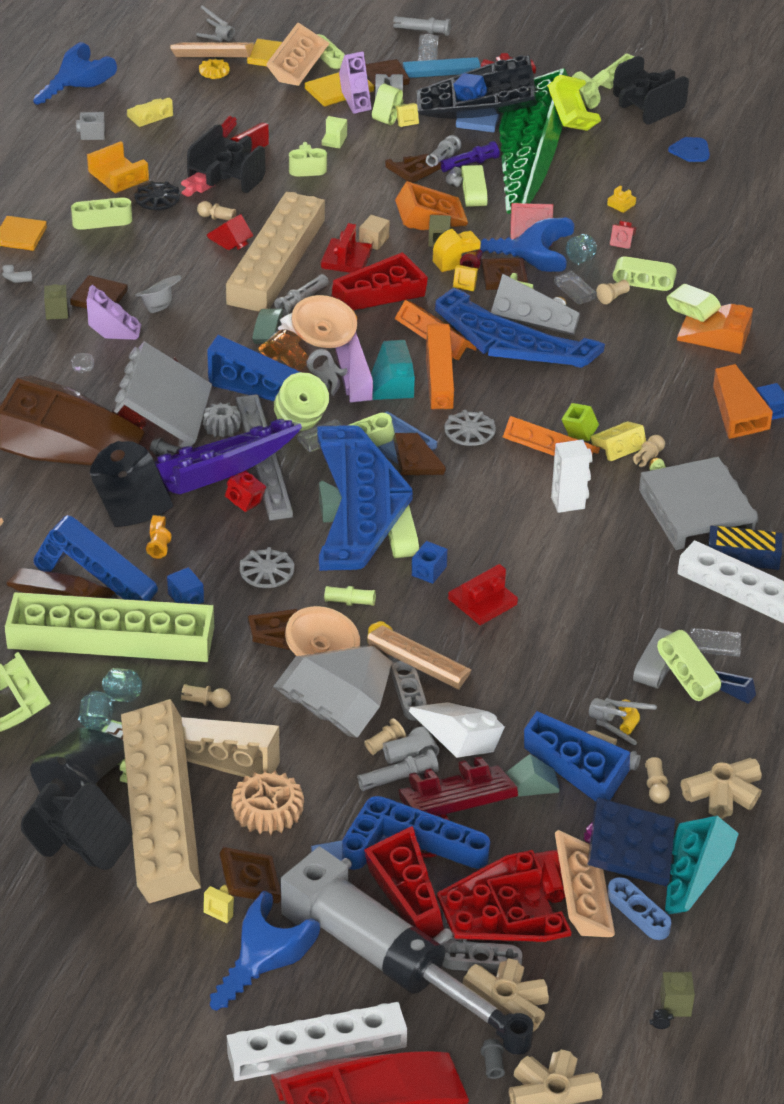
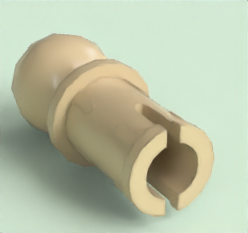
M203 201L197 207V212L200 216L209 217L212 215L213 220L218 218L229 221L236 217V209L222 207L218 203L212 206L210 202Z
M660 435L649 437L648 441L643 443L641 450L633 456L634 463L637 465L642 460L639 466H645L651 458H655L664 449V439Z
M184 684L182 688L184 695H181V700L199 702L203 703L204 706H208L209 702H212L217 708H225L231 701L230 693L223 688H218L211 692L210 686L202 688Z
M652 757L645 763L648 774L647 786L650 788V799L660 804L667 801L670 795V791L666 786L668 779L664 776L661 759Z

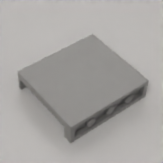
M144 341L139 348L134 347L128 357L130 362L124 369L126 375L121 380L119 385L121 390L115 397L117 404L114 412L118 413L126 405L179 438L177 446L181 448L192 446L197 440L212 384Z
M719 457L641 472L639 491L675 550L685 548L686 537L710 532V525L723 527L746 525L748 529L755 530L756 523L758 522L757 511L751 507L747 496L741 492L737 481L732 478L728 467L722 463Z

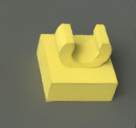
M416 103L396 106L398 126L419 124Z
M225 884L219 890L210 886L204 892V913L228 923L233 917L234 897L228 894L227 885Z

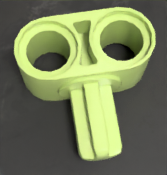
M604 69L592 79L581 71L575 73L572 76L573 78L582 79L586 82V85L579 89L584 105L589 109L597 107L601 100L598 87L610 78L609 73Z
M382 84L377 92L372 110V118L390 126L394 124L397 119L396 106L405 105L403 103L404 99H402L403 91L390 85Z
M303 142L299 149L289 153V173L291 175L316 176L327 172V152L324 149H311V145Z

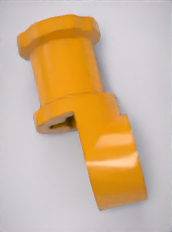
M153 515L151 519V541L147 543L146 552L152 558L161 559L166 556L168 551L167 544L170 543L172 535L165 528V516Z

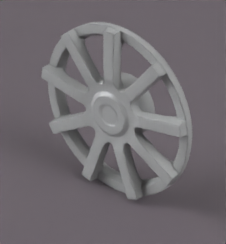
M463 410L461 413L449 416L444 430L448 438L457 444L477 446L490 441L495 435L496 427L494 420L484 415L482 411L477 413ZM469 416H473L475 418L473 420H470ZM452 421H454V422H457V423H459V424H450V423H451ZM490 425L491 429L484 428L481 426ZM450 429H460L451 435L449 433ZM479 431L488 433L490 436L485 439ZM459 435H462L466 438V440L464 442L457 440L456 438ZM475 437L480 440L479 442H469L470 438Z
M271 547L265 550H252L250 554L240 561V574L250 585L259 588H274L285 584L291 579L294 574V562L288 556V553L272 550ZM259 555H266V559L263 560ZM271 555L278 556L275 559L270 560ZM255 558L259 563L251 562L249 560ZM282 559H284L285 561H287V563H278V562L281 561ZM245 566L256 567V568H253V569L244 571V567H245ZM279 568H290V573H285L279 570ZM257 573L258 576L254 582L247 578V576ZM276 574L282 576L284 580L276 583L274 577L276 576ZM261 579H269L271 584L259 583Z

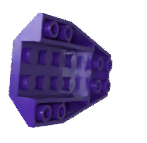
M283 418L270 422L271 425L253 427L249 429V432L196 448H192V446L179 449L178 454L172 456L171 453L160 455L154 463L166 490L176 494H183L239 474L264 461L287 444L301 430V423H295L292 420L284 421Z

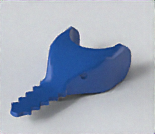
M83 42L77 43L65 53L59 73L55 75V79L51 80L50 84L45 86V89L40 90V94L35 95L33 102L37 105L45 103L46 99H51L52 95L57 94L59 90H63L65 86L94 87L102 84L115 75L117 71L115 59L106 56L91 62L89 61L91 55L89 46Z
M569 218L540 220L513 240L510 237L505 240L502 238L498 240L491 238L489 241L484 238L481 240L480 250L482 253L485 251L489 253L495 251L497 254L502 252L504 255L512 254L513 257L523 258L540 271L560 272L566 268V258L556 251L549 250V246L560 237L572 235L575 225Z
M262 891L248 908L242 922L240 958L235 961L236 967L229 969L230 975L222 979L224 984L217 985V992L210 994V1007L216 1011L220 1008L228 1007L229 1000H236V993L244 992V986L252 985L251 979H257L264 972L299 961L315 943L320 932V923L310 918L292 928L283 929L271 926L265 920L272 908L273 896L267 891Z

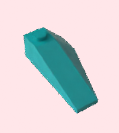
M405 340L383 341L371 372L373 380L372 400L414 398L415 376L413 363Z
M719 816L679 823L673 839L672 855H674V862L671 864L670 870L672 882L667 886L666 913L674 914L689 911L731 857L739 833Z

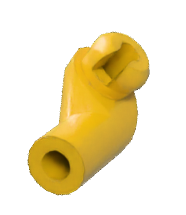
M618 707L620 711L627 713L625 717L621 716L623 723L620 726V730L629 735L638 724L640 714L636 708Z

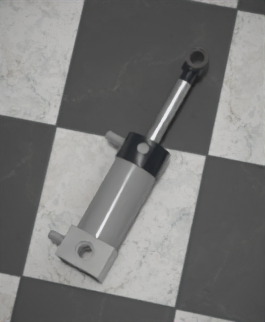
M320 846L281 877V914L290 921L300 925L306 919L313 918L317 920L321 928L383 971V974L412 994L419 993L432 983L497 1029L496 1034L503 1039L504 1048L508 1052L521 1055L530 1050L532 1047L534 1024L529 1016L523 1013H509L506 1015L441 969L446 953L443 945L453 937V933L449 928H445L435 938H431L417 927L411 926L348 882V869L352 866L349 859L344 858L340 861Z

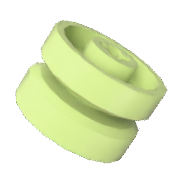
M299 372L290 375L284 380L274 401V412L277 419L283 418L284 421L292 420V422L301 423L302 428L300 431L313 428L319 423L329 403V392L326 385L318 377L310 373Z

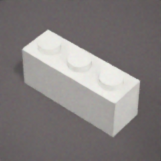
M583 440L555 444L551 498L558 513L585 509L586 499L589 498L587 481L591 479L589 463L592 462V452L590 448L587 449Z

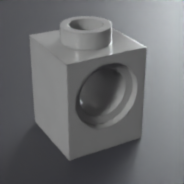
M80 112V120H76V131L80 132L81 140H105L104 112Z

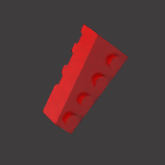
M402 252L333 280L331 297L344 302L352 310L424 297L428 277Z
M413 826L364 849L369 872L401 918L430 937L444 930L440 909Z

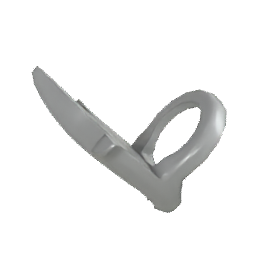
M326 349L314 351L307 360L308 370L326 385L327 390L330 388L329 382H332L331 395L334 396L340 386L337 374L345 376L348 371L347 368L339 369L334 363L330 352ZM321 355L327 356L328 360L322 366L317 367V369L313 368V362L317 357Z

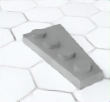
M502 274L491 310L492 314L522 324L570 335L575 334L580 318L579 312Z

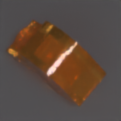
M286 329L278 330L258 347V350L264 356L275 361L281 358L287 366L301 371L307 365L309 357L298 344L302 339L296 333Z

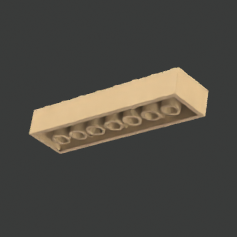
M285 192L227 281V305L258 312L261 309H270L325 221L324 199L300 195L295 192Z
M171 699L121 714L137 887L149 904L201 888L182 717Z

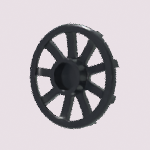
M150 181L148 184L138 186L134 193V199L143 208L164 210L178 203L180 191L178 187L169 184L168 181H165V183ZM140 197H147L142 201L138 200V198ZM166 198H172L175 201L171 203ZM150 201L153 204V207L147 206L145 204ZM158 204H166V206L157 207Z

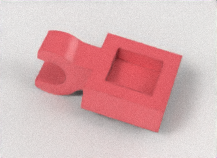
M197 172L181 182V185L186 187L185 190L181 191V194L189 197L196 191L203 193L213 186L206 184V174Z

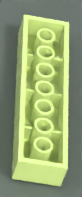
M14 592L5 624L7 649L208 662L214 632V606Z

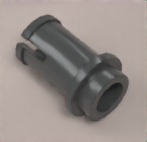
M161 437L158 439L154 438L150 446V451H153L154 455L171 453L172 456L181 449L179 446L165 442Z
M488 1039L483 1042V1046L480 1049L481 1054L485 1058L486 1075L490 1079H498L505 1074L502 1060L504 1047L499 1040Z

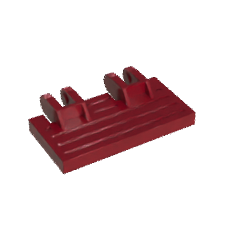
M480 756L474 758L473 768L465 760L459 762V770L463 778L460 775L439 780L432 769H427L424 772L425 779L421 780L416 773L409 774V782L412 789L410 787L399 789V795L404 805L435 816H441L517 797L518 789L499 765L489 767Z

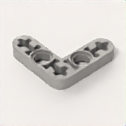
M443 912V927L444 929H450V926ZM454 937L443 945L446 953L442 965L447 969L468 971L469 968L477 964L491 973H497L500 962L506 961L507 957L518 960L522 966V951L514 945L467 942V939H455ZM450 953H456V956L450 957ZM483 953L489 958L485 961H478L473 956Z

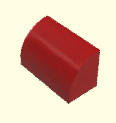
M259 123L232 137L230 140L238 142L244 136H249L252 139V151L258 146L265 147L269 145L268 124Z

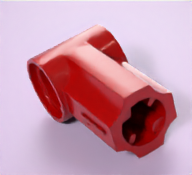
M558 849L535 853L542 868L541 887L546 898L552 903L562 902L566 897Z

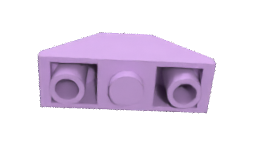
M364 52L344 55L339 76L342 93L351 111L355 114L372 110Z
M91 285L87 296L88 325L104 338L136 340L139 337L141 323L124 311L119 304L108 298L103 291Z

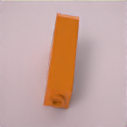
M427 324L426 366L431 409H453L454 384L449 324Z
M733 364L716 368L713 388L728 438L732 439L769 430L773 411L737 365Z

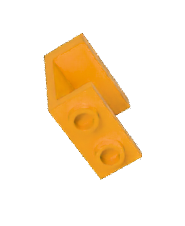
M121 141L87 154L88 172L114 193L149 180L148 163L143 159L132 164L124 157V147Z

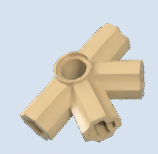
M748 758L730 765L720 762L715 764L711 771L683 779L680 786L686 801L694 802L709 797V813L724 819L732 815L733 801L748 810L754 807L762 790L750 783L760 780L762 773L756 759Z
M508 958L506 961L500 962L496 977L477 964L469 968L464 976L463 985L506 1015L509 1013H523L529 1016L534 1024L533 1032L538 1029L540 1023L544 1020L545 1012L536 1005L548 1003L549 995L544 979L521 982L524 967L519 964L518 960Z
M561 1049L558 1052H553L548 1069L534 1057L526 1056L514 1070V1077L524 1085L509 1088L510 1104H574L601 1099V1080L598 1073L595 1074V1072L574 1076L578 1058L574 1057L570 1051Z

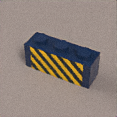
M710 525L708 547L755 568L779 570L783 533Z

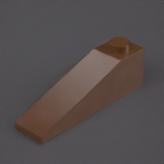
M26 568L19 569L6 582L7 586L22 593L109 599L115 594L105 584L96 580Z

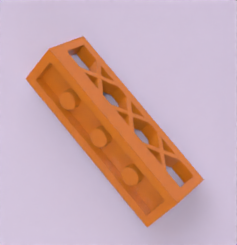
M407 300L404 301L395 317L397 321L426 340L427 324H446L422 307ZM450 327L451 355L454 359L459 360L466 347L474 351L477 350L460 332Z
M512 416L508 420L503 435L505 439L555 456L556 443L578 440ZM584 442L587 449L590 448L592 455L593 453H599L600 447Z

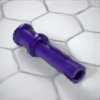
M491 141L488 145L482 147L475 146L472 151L440 161L441 170L447 172L454 167H462L474 162L481 164L490 158L497 159L500 156L498 145L495 141Z

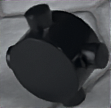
M658 1009L653 1012V1019H650L649 1023L657 1029H666L670 1026V1020L674 1019V1015L670 1014L667 1010Z

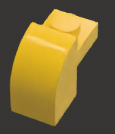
M453 228L447 230L434 244L433 262L441 272L453 270L457 265H460L461 254L480 249L481 241L472 231L457 234Z

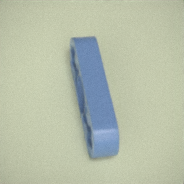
M619 877L609 882V901L646 935L655 940H662L669 936L671 918L628 879ZM634 905H642L647 910L636 912L632 907Z

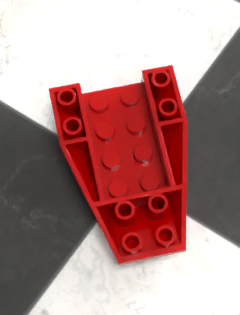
M404 1052L327 1059L271 1074L279 1101L284 1100L285 1104L469 1103V1098L450 1054L447 1052Z

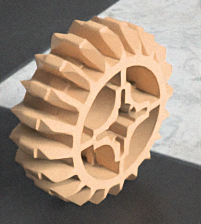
M264 770L263 774L254 772L252 778L245 776L243 782H238L232 794L231 805L235 819L239 821L241 827L247 826L249 832L256 829L260 835L263 831H268L272 835L275 830L282 833L284 827L291 829L293 823H298L303 812L304 795L300 784H296L294 778H288L286 773L278 775L276 770L272 774Z

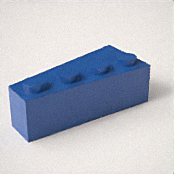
M220 335L216 336L207 350L208 380L212 386L246 395H258L259 398L275 401L284 380L290 375L300 372Z
M536 711L524 729V749L553 768L555 772L595 802L597 798L610 801L629 772V751Z

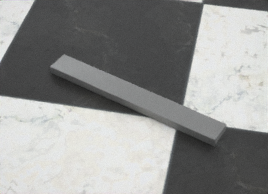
M258 395L236 397V405L238 411H240L244 433L249 432V429L253 427L267 426ZM274 453L254 466L257 479L267 486L263 494V500L269 520L293 517V510L277 456Z

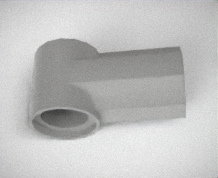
M426 727L415 728L408 737L383 743L385 759L390 765L402 762L407 756H412L413 758L426 754V751L430 749L433 750L435 756L439 753V747Z

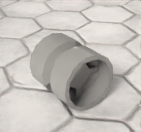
M376 74L375 99L378 89L382 84H387L403 91V74H392L390 77L387 74Z

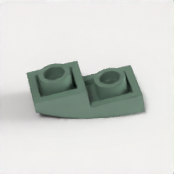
M283 309L260 310L253 332L252 340L254 344H276L277 327L281 326L280 319L283 315Z

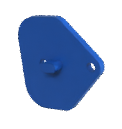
M698 137L682 138L668 148L670 153L688 162H704L710 156L707 141Z

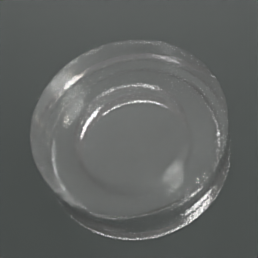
M78 353L71 359L72 369L76 372L86 373L94 368V358L88 353Z

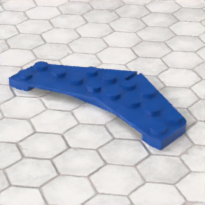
M456 288L450 289L436 300L435 311L483 354L488 352V356L568 364L581 368L590 364L604 352L605 344L599 341L583 338L578 342L555 337L494 315L470 301V295Z
M355 425L317 426L318 443L342 497L325 545L322 546L319 554V571L362 569L367 565L412 501V488L361 427Z

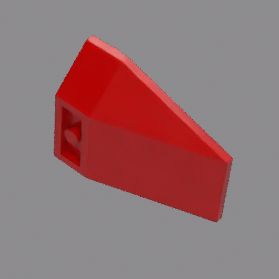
M533 850L506 855L437 893L438 901L455 939L547 942L571 936L572 932L562 911L553 912L540 885L542 868Z

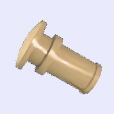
M621 280L614 284L602 283L597 287V297L601 303L607 305L616 299L618 295L627 293L630 290V285L626 280Z
M392 718L389 721L390 726H384L382 728L383 731L365 740V746L372 755L383 749V743L406 737L403 727L396 719Z

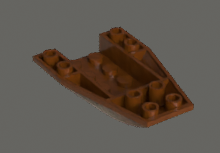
M31 375L17 378L0 406V450L31 460L91 466L98 453L110 444L117 441H131L140 444L145 435L144 430L74 389ZM116 450L111 454L110 458L112 461H120L124 458L125 453L122 450Z

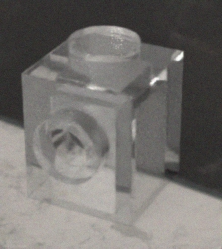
M432 34L420 35L418 61L438 60L439 36Z

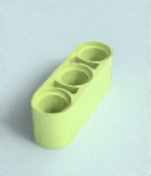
M462 166L461 177L463 178L462 186L466 207L487 206V188L483 166Z
M128 198L81 201L71 206L72 225L76 229L122 226L132 222V206Z
M621 257L617 260L613 279L616 282L626 280L630 286L668 291L674 285L677 269L670 263Z
M682 284L666 297L668 304L673 310L702 322L721 308L718 299L713 294L687 284Z
M378 413L349 424L361 427L377 447L392 441L395 434L392 418L387 413Z
M409 505L388 533L394 558L413 557L419 550L418 537Z
M677 630L658 641L657 648L660 655L692 699L701 701L720 690L721 681L718 675L685 631Z

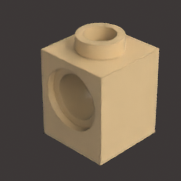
M370 215L359 227V242L372 244V249L378 250L389 238L390 220Z

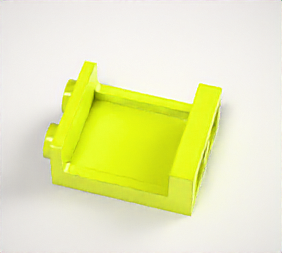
M559 75L547 86L562 125L588 131L598 124L601 118L599 114L587 112L579 92V89L586 85L585 80Z

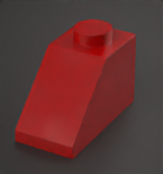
M240 214L208 233L207 237L227 250L234 247L239 250L249 244L247 240L253 237V234Z

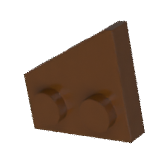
M429 154L403 157L402 162L394 163L392 159L385 160V167L406 181L414 183L440 170L441 162L431 167L426 163V157Z
M418 433L394 434L393 441L401 475H444L445 465Z
M297 609L248 616L252 641L291 650L286 641L285 630L290 617L297 612Z

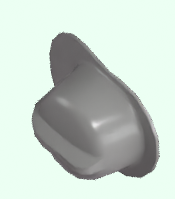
M177 275L166 278L147 290L135 294V296H141L150 313L164 310L172 302L171 286L179 282L181 276Z

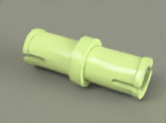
M326 586L324 599L325 602H342L348 606L353 604L374 606L376 591L354 589L353 586H348L347 588Z

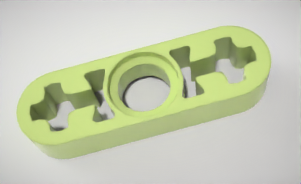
M317 34L330 43L320 58L329 67L340 69L345 54L324 35Z

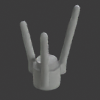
M202 5L201 9L220 24L207 18L206 21L216 27L215 33L217 36L204 33H196V36L214 39L222 42L223 39L231 41L235 34V28L229 26L228 22L222 20Z
M595 698L590 705L589 716L597 719V725L607 728L633 745L637 744L636 740L608 723V721L613 720L615 715L623 717L627 715L626 712L616 709L615 706L653 710L657 708L655 704Z

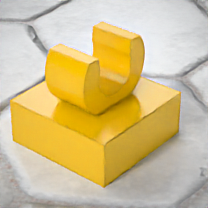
M620 185L614 190V194L608 198L607 205L624 213L636 204V197L631 195V190L629 189L623 192Z
M457 265L453 287L474 291L478 269Z

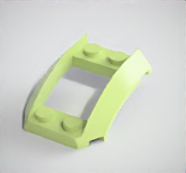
M19 652L14 654L16 658L4 666L0 663V691L9 686L21 706L0 718V732L22 723L51 704Z

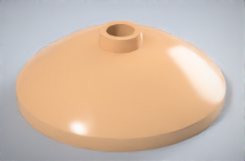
M316 295L307 297L297 303L292 312L291 322L297 335L307 343L317 347L336 348L343 346L352 340L357 329V319L352 309L344 302L330 296Z
M313 606L297 611L290 617L285 630L287 644L296 656L360 646L359 632L353 622L342 613L326 607Z

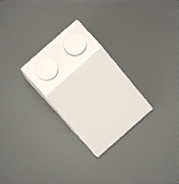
M448 702L410 707L409 710L456 758L494 752L505 728L497 720V717L489 711Z

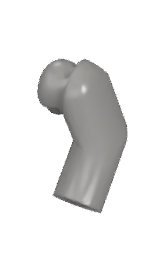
M454 167L448 173L446 182L452 186L453 184L456 187L461 185L463 178L460 177L461 169Z
M4 265L2 267L3 277L14 283L32 281L31 271L14 272L13 265Z

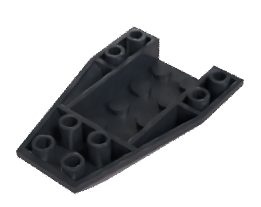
M519 55L508 60H498L495 63L466 72V74L483 76L487 88V93L483 97L465 101L457 100L453 84L462 74L416 90L418 114L435 118H477L538 105L529 55Z

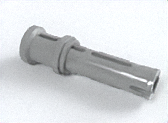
M395 16L393 21L395 22L393 24L394 28L428 31L430 34L443 33L445 36H449L451 29L450 19L445 21L436 20L434 17H431L429 20Z
M449 135L439 143L436 150L426 157V163L434 167L444 158L451 157L460 150L461 140L455 135Z
M320 274L299 289L288 291L286 296L278 297L275 300V308L283 309V316L288 315L301 300L327 287L329 284L328 278Z
M430 749L426 751V754L413 758L412 756H407L403 762L357 775L358 784L362 791H366L402 778H409L411 773L419 775L423 774L427 769H432L435 773L439 770L438 761L435 753Z

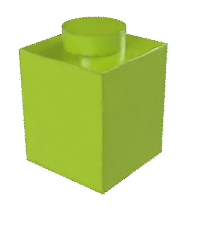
M571 403L561 419L568 436L578 440L589 441L599 426L592 407Z

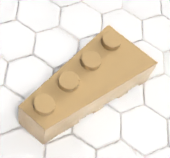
M182 717L187 762L251 778L254 772L263 774L264 770L272 774L280 763L279 726Z

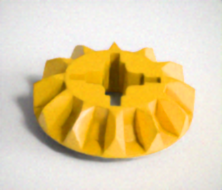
M208 59V61H202V64L199 65V72L204 77L219 79L229 74L230 67L222 59Z

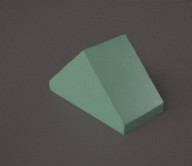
M321 481L319 483V503L323 523L333 522L342 497L338 488Z
M531 754L505 772L517 786L518 796L559 793L555 770Z

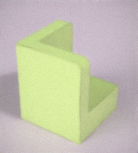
M328 116L326 119V134L322 139V145L340 149L347 137V119Z

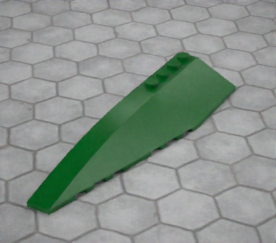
M565 68L534 78L537 106L503 114L499 132L502 143L501 151L503 155L501 158L502 169L505 175L503 180L506 186L504 187V192L506 193L505 203L508 214L511 213V203H531L551 165L563 125L547 85L553 82L554 78L559 75L568 76Z

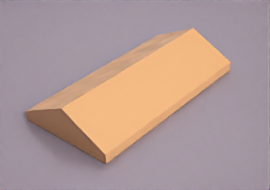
M297 23L266 65L279 82L299 86L330 43L300 23Z
M180 42L172 44L171 50L175 57H250L254 42Z
M383 625L368 635L370 646H374L378 650L458 690L471 673V669Z
M557 830L555 838L570 921L581 936L613 937L615 931L603 869L587 865L590 844Z

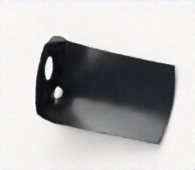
M117 441L100 451L90 468L91 479L114 527L151 520L153 515L159 516L174 506L154 460L145 447L131 441ZM116 450H122L125 453L124 458L120 461H112L110 458L111 454ZM121 471L127 472L125 477L118 476Z
M77 728L35 758L30 766L31 776L39 792L42 791L46 784L51 783L53 779L57 778L64 783V794L67 797H74L83 785L96 784L112 768L125 759L124 741L102 731ZM64 758L66 759V763L61 765L58 763L57 759Z

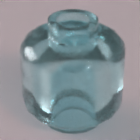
M588 234L572 237L566 244V254L574 263H583L592 259L597 251L595 240Z
M112 668L103 678L102 687L107 698L110 700L132 702L141 693L142 680L137 672L132 669Z
M90 692L81 699L78 714L79 722L86 729L100 731L105 726L111 724L114 703L103 692Z

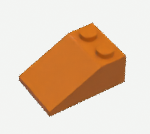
M406 181L395 199L403 225L408 228L429 230L430 215L451 216L450 227L466 226L468 224L458 197Z
M736 304L723 305L704 322L686 316L677 340L741 354L751 329L753 308Z

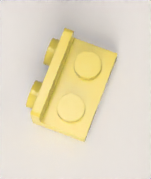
M161 98L154 99L151 102L127 109V117L138 127L173 116L171 98L163 100Z
M627 421L592 435L591 441L592 445L605 449L607 460L613 461L640 450L643 443L646 442L643 425Z

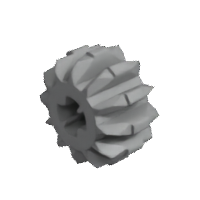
M220 402L218 405L211 404V407L205 408L204 417L202 418L204 429H206L207 434H213L214 438L218 436L224 438L227 435L232 437L234 433L239 432L242 422L240 411H238L237 406H231L230 402L227 404Z

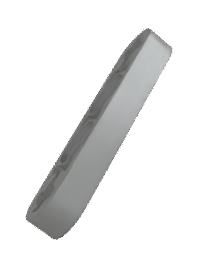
M387 654V658L392 661L390 672L403 713L407 719L418 721L409 712L410 707H413V702H415V706L427 705L416 668L398 661V659ZM408 670L410 673L407 675H401L398 673V671ZM411 687L414 688L416 691L412 693H407L403 691V689Z

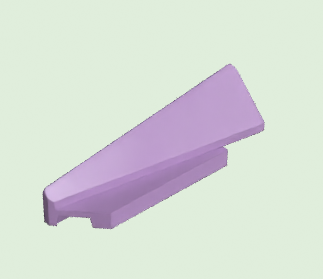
M355 332L354 337L347 344L336 347V358L339 369L347 368L348 370L347 374L341 377L350 402L372 400L373 380L357 333Z

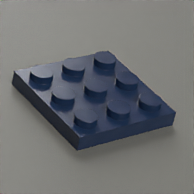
M597 798L594 807L587 865L667 886L670 880L675 819Z

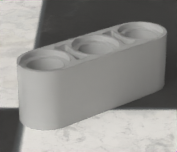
M662 628L657 629L636 665L633 681L656 689L660 687L670 667L660 655L657 644L660 639L673 632Z

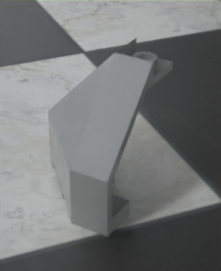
M367 645L296 656L273 687L292 703L302 704L319 719L329 720L347 736L357 738L381 705L392 661L374 646Z

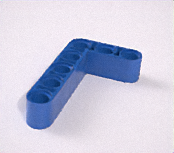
M64 516L51 529L34 557V564L40 571L51 572L67 554L124 600L150 601L158 592V587L151 578L72 516Z
M373 796L366 801L342 840V860L344 858L349 859L352 864L349 869L352 870L360 869L366 864L367 860L364 849L378 843L383 836L391 837L413 826L420 849L476 869L485 867L489 861L490 839L486 834L381 796Z

